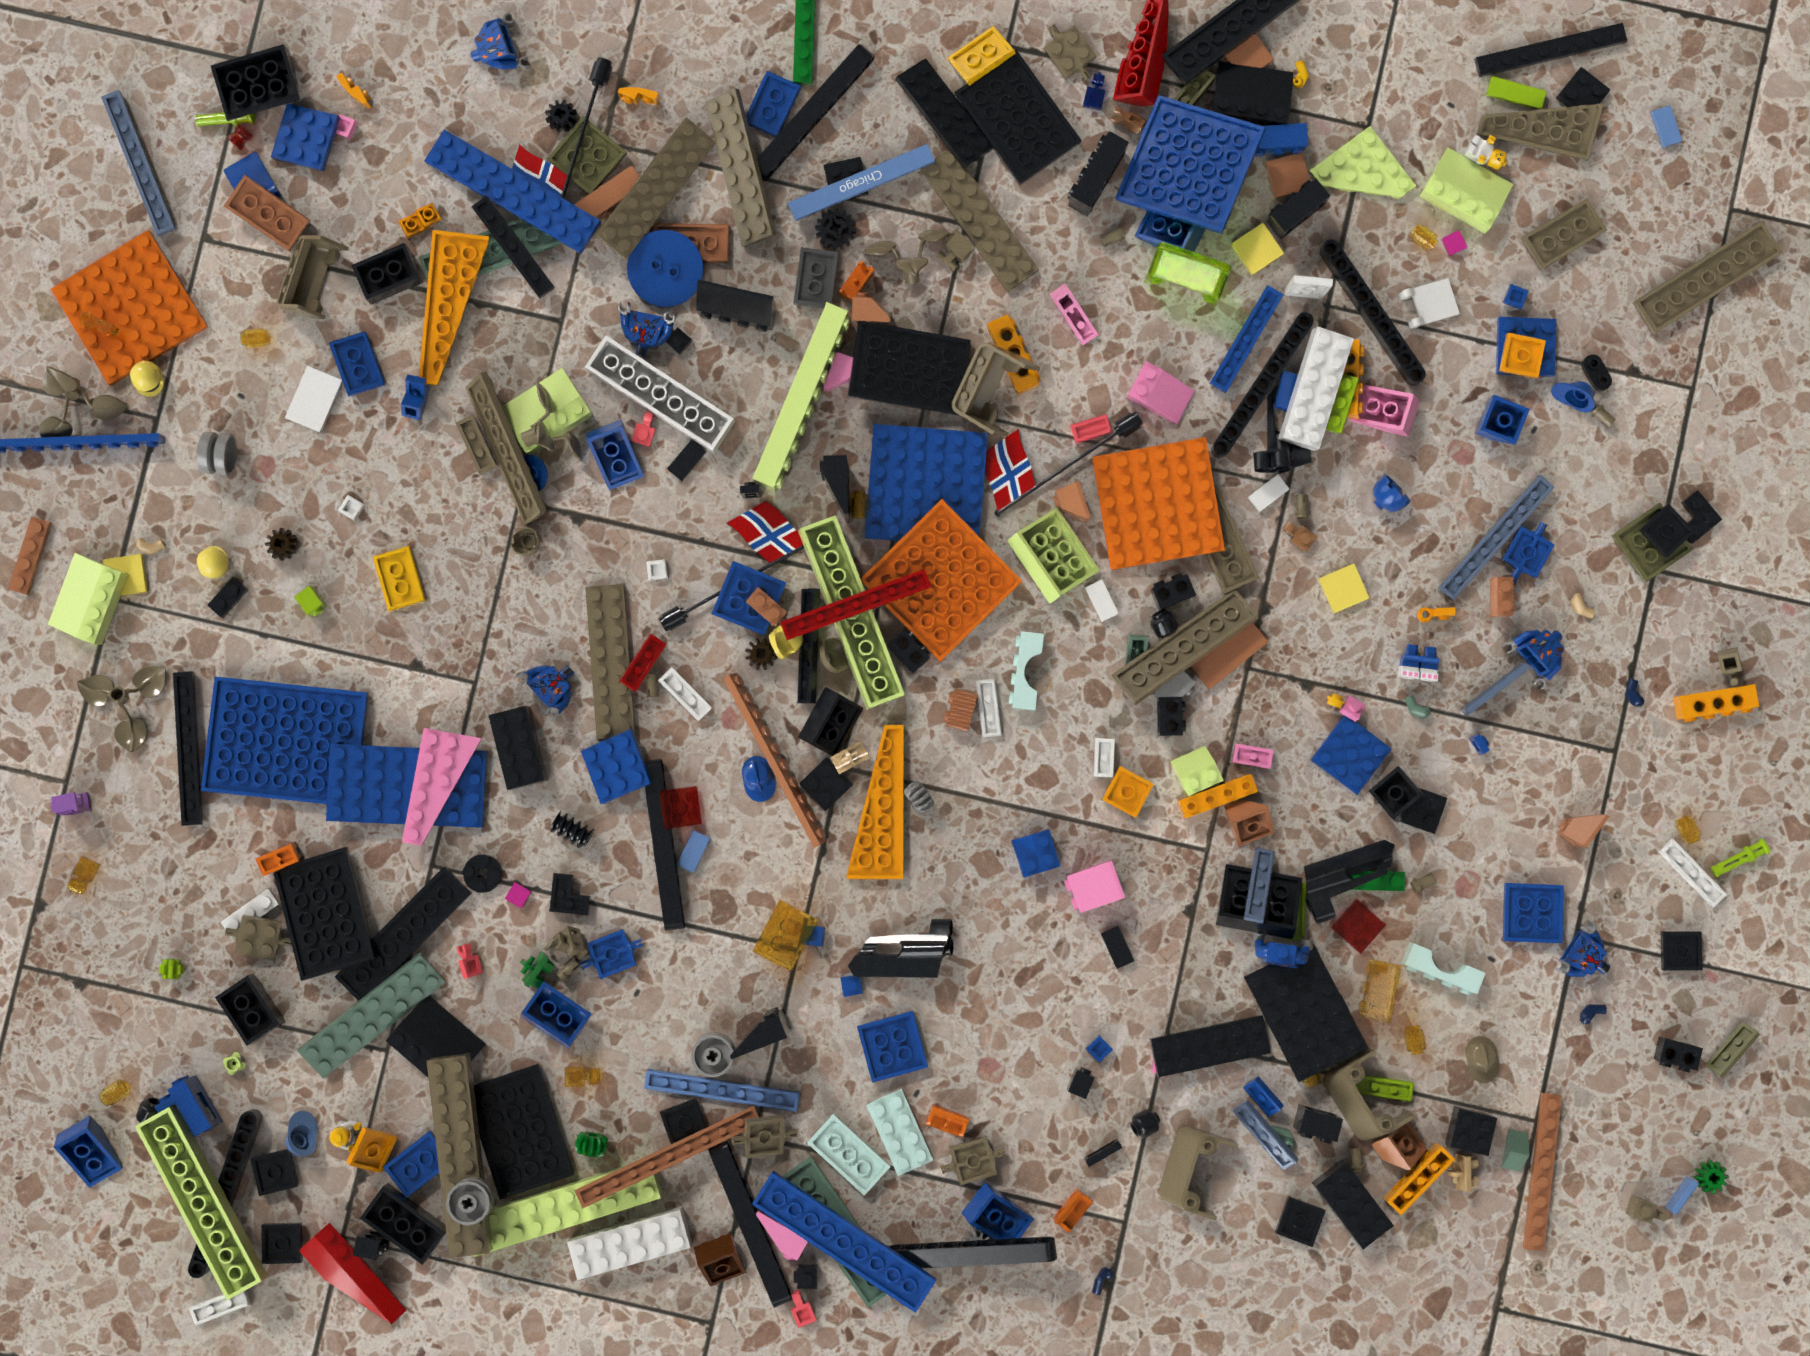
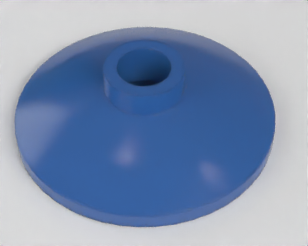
M525 455V462L530 468L531 476L537 484L539 492L547 483L548 472L546 465L537 455Z

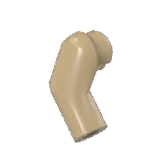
M139 538L136 541L137 550L149 555L166 548L162 539L152 544L144 538Z
M1574 594L1571 599L1574 612L1592 619L1595 609L1585 606L1581 594Z

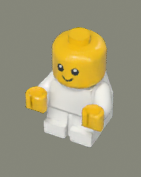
M1475 135L1463 155L1476 162V164L1484 165L1486 163L1489 167L1499 170L1502 166L1505 167L1508 161L1506 159V152L1493 147L1496 137L1489 135L1487 140H1483Z
M339 1121L337 1127L330 1133V1142L336 1147H341L351 1152L357 1137L355 1134L361 1129L362 1123Z

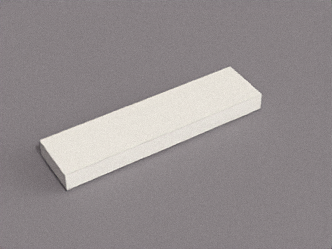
M1671 838L1658 851L1711 908H1714L1727 896L1724 890L1674 839Z

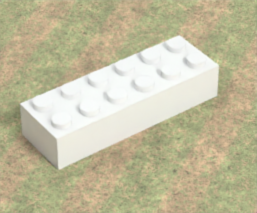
M1321 327L1312 329L1278 440L1313 451L1320 449L1354 338Z
M682 1206L575 1236L567 1242L577 1280L691 1248L693 1244Z

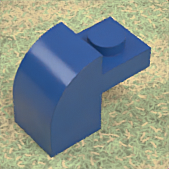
M407 374L405 379L406 393L401 402L402 416L421 420L428 399L429 386L426 385L425 378Z

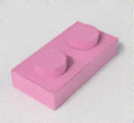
M1235 743L1232 763L1271 769L1274 750Z

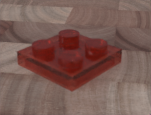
M697 786L659 791L664 829L702 824Z
M1355 899L1331 926V929L1361 954L1386 924L1359 900Z

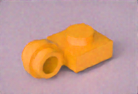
M1422 607L1417 611V618L1423 623L1429 622L1432 617H1438V620H1450V617L1456 615L1455 607L1435 609ZM1423 612L1427 613V618L1422 616Z

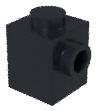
M1084 1067L1080 1069L1075 1068L1067 1091L1086 1099L1095 1078L1091 1075L1092 1071Z
M798 1264L793 1278L794 1283H797V1289H817L818 1264Z

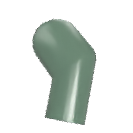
M1414 695L1404 698L1411 715L1420 719H1425L1430 715L1431 711L1428 707L1417 705Z
M1272 1125L1271 1127L1290 1149H1293L1295 1139L1290 1130Z

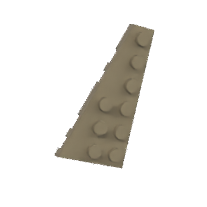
M1604 103L1482 115L1476 135L1484 137L1492 135L1497 140L1587 161L1590 157Z

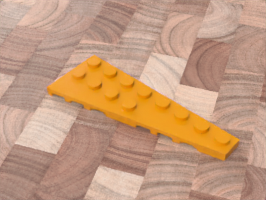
M432 230L419 377L425 378L426 384L439 385L490 242L489 236Z
M884 725L846 879H903L904 725Z

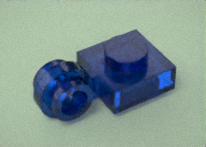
M1098 72V74L1094 73L1092 85H1095V88L1087 86L1083 107L1101 111L1106 91L1098 89L1099 86L1103 87L1105 75H1102L1101 72Z

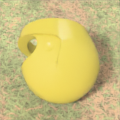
M141 361L131 368L129 373L131 382L140 394L147 397L160 394L164 388V378L162 371L156 364L151 361ZM160 381V385L155 391L145 392L154 389Z
M211 546L199 553L197 566L202 576L211 579L220 578L228 570L229 559L223 549Z
M779 625L769 634V640L776 655L780 659H784L801 647L803 635L786 641L781 625Z

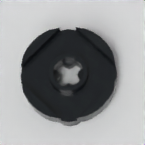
M486 854L473 856L463 868L464 881L473 891L478 893L490 892L501 882L502 866L493 856ZM479 869L487 870V877L485 879L478 876Z

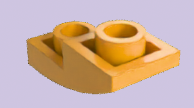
M343 73L336 75L338 81L354 100L368 109L371 107L368 102L371 98L365 89L361 90L358 85L355 86L351 78H346Z
M624 87L618 90L621 100L630 105L631 103L637 105L640 98L642 102L648 105H652V103L658 105L660 101L659 93L638 87Z
M430 203L415 210L414 214L399 220L398 224L408 240L441 221V217L433 203Z

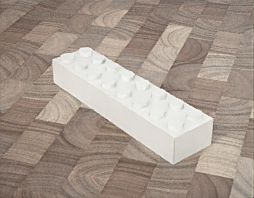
M608 336L604 337L585 366L588 372L714 454L735 424L734 418Z

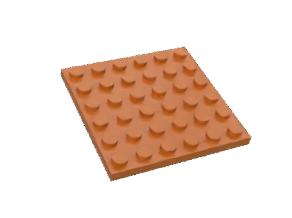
M149 230L51 288L75 331L110 386L130 375V370L136 363L153 361L208 327Z
M1206 437L1092 457L1111 570L1225 551Z
M943 499L861 578V582L868 589L925 569L931 588L888 603L885 606L940 662L1022 582Z

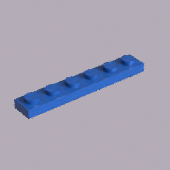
M1268 285L1266 286L1210 381V385L1224 393L1227 392L1284 294Z

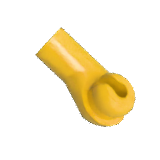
M1304 60L1295 63L1298 74L1293 78V85L1296 88L1303 87L1309 78Z

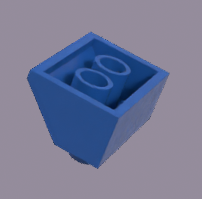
M546 982L541 984L521 1012V1018L568 1050L592 1015Z

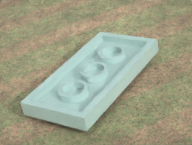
M902 1088L866 1104L898 1176L933 1161V1157Z
M834 1113L807 1142L864 1196L890 1168V1165Z

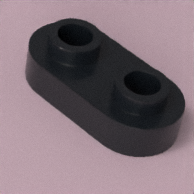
M1594 354L1585 357L1581 367L1593 389L1596 391L1608 389L1611 386L1612 378L1601 358ZM1591 361H1594L1596 363L1595 367L1591 366ZM1600 377L1605 379L1604 384L1600 382Z

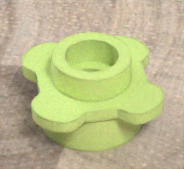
M234 1052L231 1057L223 1059V1064L230 1075H234L236 1071L243 1070L246 1067L245 1062L240 1058L241 1054L239 1052Z

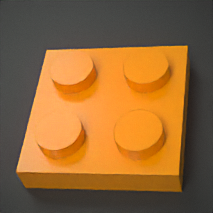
M1507 333L1499 371L1537 379L1546 340Z
M1119 766L1101 800L1136 818L1154 784Z
M362 1127L346 1163L349 1166L381 1173L397 1137L394 1134Z

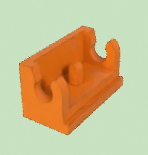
M860 261L838 294L852 303L853 295H857V292L864 290L874 276L875 269L871 266L867 267L863 261Z
M296 841L255 859L263 876L300 861L301 854H298L296 850L298 847Z
M932 1104L925 1125L962 1138L968 1125L969 1117Z
M1076 1188L1053 1217V1220L1069 1233L1094 1201Z

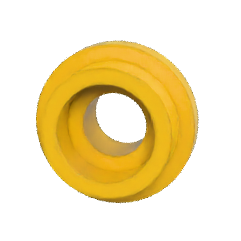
M1332 693V696L1327 695V704L1342 708V705L1346 703L1341 695Z

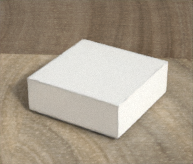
M347 495L338 511L356 521L365 505Z
M666 559L646 562L649 581L668 579Z

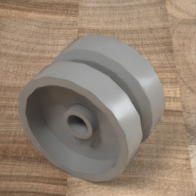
M203 432L197 449L199 471L203 474H214L217 472L218 475L230 476L235 469L237 459L235 436L226 433L218 436L215 432Z
M719 1032L707 1033L693 1046L691 1053L692 1063L701 1075L710 1078L719 1077L725 1074L733 1065L735 1058L731 1059L730 1055L734 1051L735 1046L732 1040L725 1034ZM711 1051L717 1052L718 1056L712 1057Z
M469 1177L463 1179L447 1195L446 1208L448 1214L458 1224L467 1226L477 1224L493 1208L495 1200L493 1189L482 1178Z

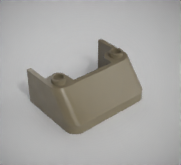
M301 235L295 243L277 298V307L309 318L325 319L326 316L321 314V302L317 298L328 265L336 263L340 258L339 251H348L349 247L322 235Z
M981 343L977 347L954 396L952 408L954 412L990 434L1008 436L1009 433L995 425L998 411L990 404L991 399L1005 370L1016 373L1021 368L1039 371L1040 367L1016 353L991 343Z
M1370 1047L1329 1070L1323 1077L1325 1087L1354 1135L1362 1141L1389 1134L1416 1118L1408 1110L1395 1118L1388 1114H1382L1375 1118L1355 1086L1365 1076L1364 1069L1360 1063L1376 1054V1051Z
M1183 1125L1179 1127L1176 1131L1159 1186L1160 1197L1164 1201L1185 1211L1216 1220L1217 1216L1213 1211L1199 1207V1196L1194 1192L1188 1191L1199 1153L1212 1155L1216 1152L1219 1143L1237 1149L1239 1145L1235 1140L1191 1126Z

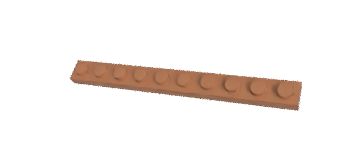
M737 673L726 676L723 679L813 847L815 848L827 842L824 830L819 827L816 815L810 810L807 798L801 793L796 778L790 773L789 765L782 758L779 746L774 743L770 729L765 726L760 711L753 704L751 694L746 691L743 679Z
M754 1105L574 1190L582 1209L732 1138V1136L743 1133L745 1119L759 1117Z

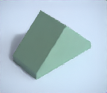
M1129 634L1127 636L1126 665L1147 650L1149 635Z
M1508 1129L1501 1167L1521 1172L1530 1156L1528 1133Z

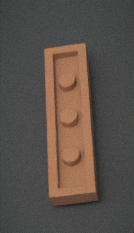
M31 516L8 587L9 590L29 595L52 522Z

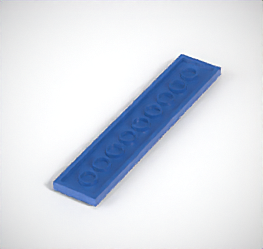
M445 129L424 160L426 164L483 197L487 195L491 202L580 254L583 253L601 224V221Z
M772 1171L752 1203L753 1206L915 1313L937 1280V1278L775 1171Z

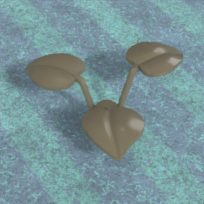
M926 230L918 235V238L921 239L918 257L900 259L895 249L897 245L891 241L873 243L866 247L863 253L871 255L894 253L897 259L896 266L901 269V272H904L905 283L915 284L920 281L919 271L928 264V259L921 257L924 243L940 241L951 233L943 230Z
M47 366L42 380V388L46 393L53 396H60L65 393V404L61 420L54 416L44 419L40 424L39 433L41 437L71 436L73 432L72 425L64 421L66 419L69 399L76 400L80 395L83 396L87 405L93 408L92 415L101 420H110L118 417L127 408V403L111 395H99L93 399L92 404L87 398L85 390L81 389L79 379Z
M534 382L537 386L539 400L546 409V413L535 424L531 425V429L521 433L524 444L527 447L536 444L549 451H554L553 441L564 439L568 442L571 452L580 462L583 461L579 441L571 431H568L565 436L551 437L543 420L550 415V412H555L554 403L545 387L538 382Z
M158 666L139 670L132 678V683L137 687L136 689L127 688L124 690L121 687L113 688L111 679L105 675H93L77 681V685L82 697L92 706L100 707L106 705L108 697L116 704H119L128 721H122L116 726L114 736L122 747L126 748L129 752H134L145 742L148 730L143 720H132L124 704L129 700V693L140 691L141 695L146 698L158 696L165 686L166 670Z

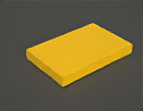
M992 26L947 57V59L970 86L1015 55V50L999 31Z
M410 546L373 556L389 612L426 601Z

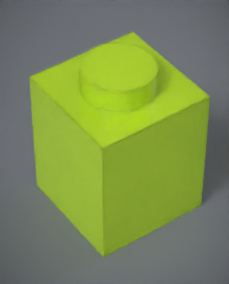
M312 586L306 587L294 596L306 615L316 617L323 613V608L327 606Z

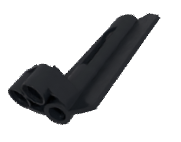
M1279 384L1267 396V451L1253 452L1254 471L1259 473L1282 474L1312 462L1311 450L1278 440L1280 431H1277L1275 427L1274 405Z
M1382 840L1304 866L1308 895L1305 896L1309 911L1313 914L1315 922L1320 924L1336 917L1330 900L1331 897L1387 875L1392 867L1395 845L1389 841ZM1378 867L1377 871L1354 879L1350 877L1352 875Z
M932 919L929 933L869 937L859 953L851 960L848 967L854 977L938 978L943 957L953 955L952 919ZM879 943H900L902 945L899 954H872Z

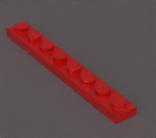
M925 569L781 621L780 625L786 641L929 589L931 584Z

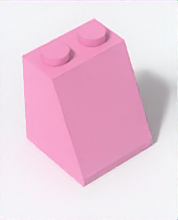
M1111 860L1066 875L1067 880L1064 881L1067 891L1072 892L1073 899H1071L1073 908L1074 910L1078 909L1080 913L1126 898Z

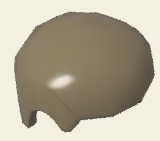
M529 527L520 528L512 535L513 540L510 546L516 554L530 556L538 551L541 540L540 535L535 529Z

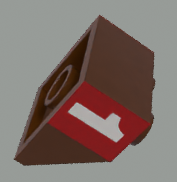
M731 1233L694 1247L697 1265L710 1287L747 1273Z

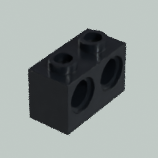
M1182 573L1172 576L1171 581L1165 583L1164 580L1153 584L1154 588L1150 589L1158 611L1196 596L1188 574L1182 575ZM1178 582L1185 584V592L1177 590L1176 585ZM1159 590H1166L1168 598L1161 599L1159 597Z
M903 630L887 646L909 671L914 674L930 659L928 656L930 652L923 644L919 646L915 642L917 638L910 630L908 632ZM900 639H907L909 646L905 649L898 646ZM913 653L921 654L922 660L919 663H914L911 660Z
M1182 697L1157 698L1158 736H1182L1183 732H1186V720H1183L1182 713L1186 711L1185 701H1182ZM1168 702L1176 704L1175 712L1167 710ZM1169 721H1174L1177 724V729L1174 732L1169 731L1167 728Z
M1659 1037L1654 1059L1660 1061L1659 1065L1671 1068L1672 1064L1679 1066L1678 1070L1690 1073L1691 1069L1698 1071L1703 1048ZM1670 1048L1671 1056L1666 1058L1665 1051ZM1689 1053L1690 1060L1685 1063L1684 1056Z
M365 1229L357 1235L352 1255L375 1261L384 1252H387L390 1241L377 1231Z

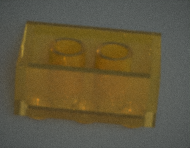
M779 900L753 952L792 971L818 919L786 901Z
M1370 958V962H1367L1365 973L1368 974L1367 981H1364L1362 986L1364 998L1359 1003L1360 1016L1391 1023L1401 965Z

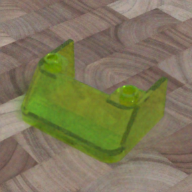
M1159 242L1153 254L1144 283L1147 284L1149 281L1152 284L1160 285V283L1167 281L1202 293L1201 296L1204 297V301L1212 303V306L1216 307L1232 267L1213 258L1165 242Z

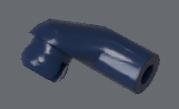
M1629 679L1625 696L1633 706L1641 707L1645 700L1636 691L1638 680Z
M1586 1005L1580 1013L1581 1023L1589 1024L1596 1014H1606V1005Z
M1107 1267L1101 1268L1094 1280L1093 1294L1101 1295L1105 1278L1112 1279V1269Z

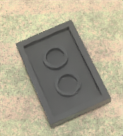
M801 247L794 305L824 309L826 302L832 304L839 252Z

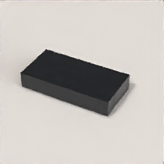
M690 440L667 470L683 481L706 454V451Z
M1119 926L1100 933L1116 969L1134 962Z
M1115 1139L1087 1155L1084 1159L1088 1167L1120 1150L1122 1146L1118 1139Z

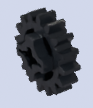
M836 208L835 212L832 213L831 209H828V215L822 213L823 219H817V223L820 225L815 226V230L820 232L816 233V237L821 238L820 244L826 243V249L833 246V251H836V247L839 246L843 250L844 244L849 247V240L854 241L855 239L852 234L856 233V229L852 227L856 223L851 221L852 215L846 217L845 210L839 213V209ZM829 220L828 226L824 227L825 223ZM833 223L839 230V236H837V233H835V231L833 230ZM847 230H848V234H847L846 237L843 239V238H842L843 234H844L845 232H847ZM831 237L835 239V241H831L828 238Z

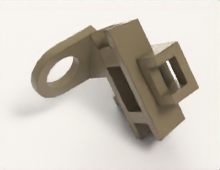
M567 926L563 931L555 935L544 948V950L548 951L557 942L558 945L555 947V950L568 953V957L577 955L580 960L582 957L585 958L588 953L586 940L582 939L580 929Z

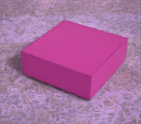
M1460 230L1441 239L1449 256L1468 247Z
M514 882L505 899L523 908L532 891Z

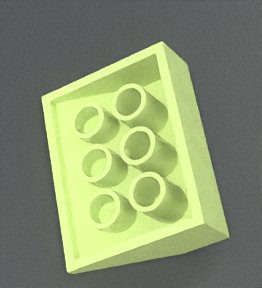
M1447 147L1419 197L1485 234L1497 218L1513 184Z
M563 368L539 382L549 392L554 403L555 412H550V415L543 420L551 437L563 436L594 416ZM535 385L502 406L516 439L527 455L535 454L544 448L536 444L527 447L521 438V433L531 429V425L535 424L546 413V409L539 400L537 386Z
M1058 508L1021 529L1007 540L1049 604L1100 571Z
M75 553L48 625L89 643L102 645L121 597L120 594L128 573Z

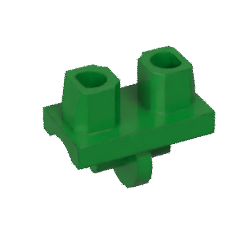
M541 951L537 958L531 955L528 961L525 959L520 961L523 965L520 972L525 974L522 981L528 988L533 986L539 989L545 981L544 978L538 975L541 969L550 973L555 967L546 953Z

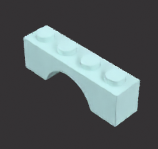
M1021 631L1020 636L1016 635L1015 647H1019L1018 655L1014 654L1013 659L1016 673H1012L1011 685H1014L1013 693L1010 692L1008 704H1012L1013 709L1035 711L1037 691L1028 685L1024 676L1026 663L1032 657L1042 653L1044 634Z
M1409 942L1401 964L1406 965V970L1417 973V970L1423 972V977L1432 981L1435 978L1442 980L1441 984L1449 988L1455 985L1460 988L1459 992L1469 996L1471 992L1478 994L1486 974L1465 964L1453 972H1442L1435 966L1431 950Z

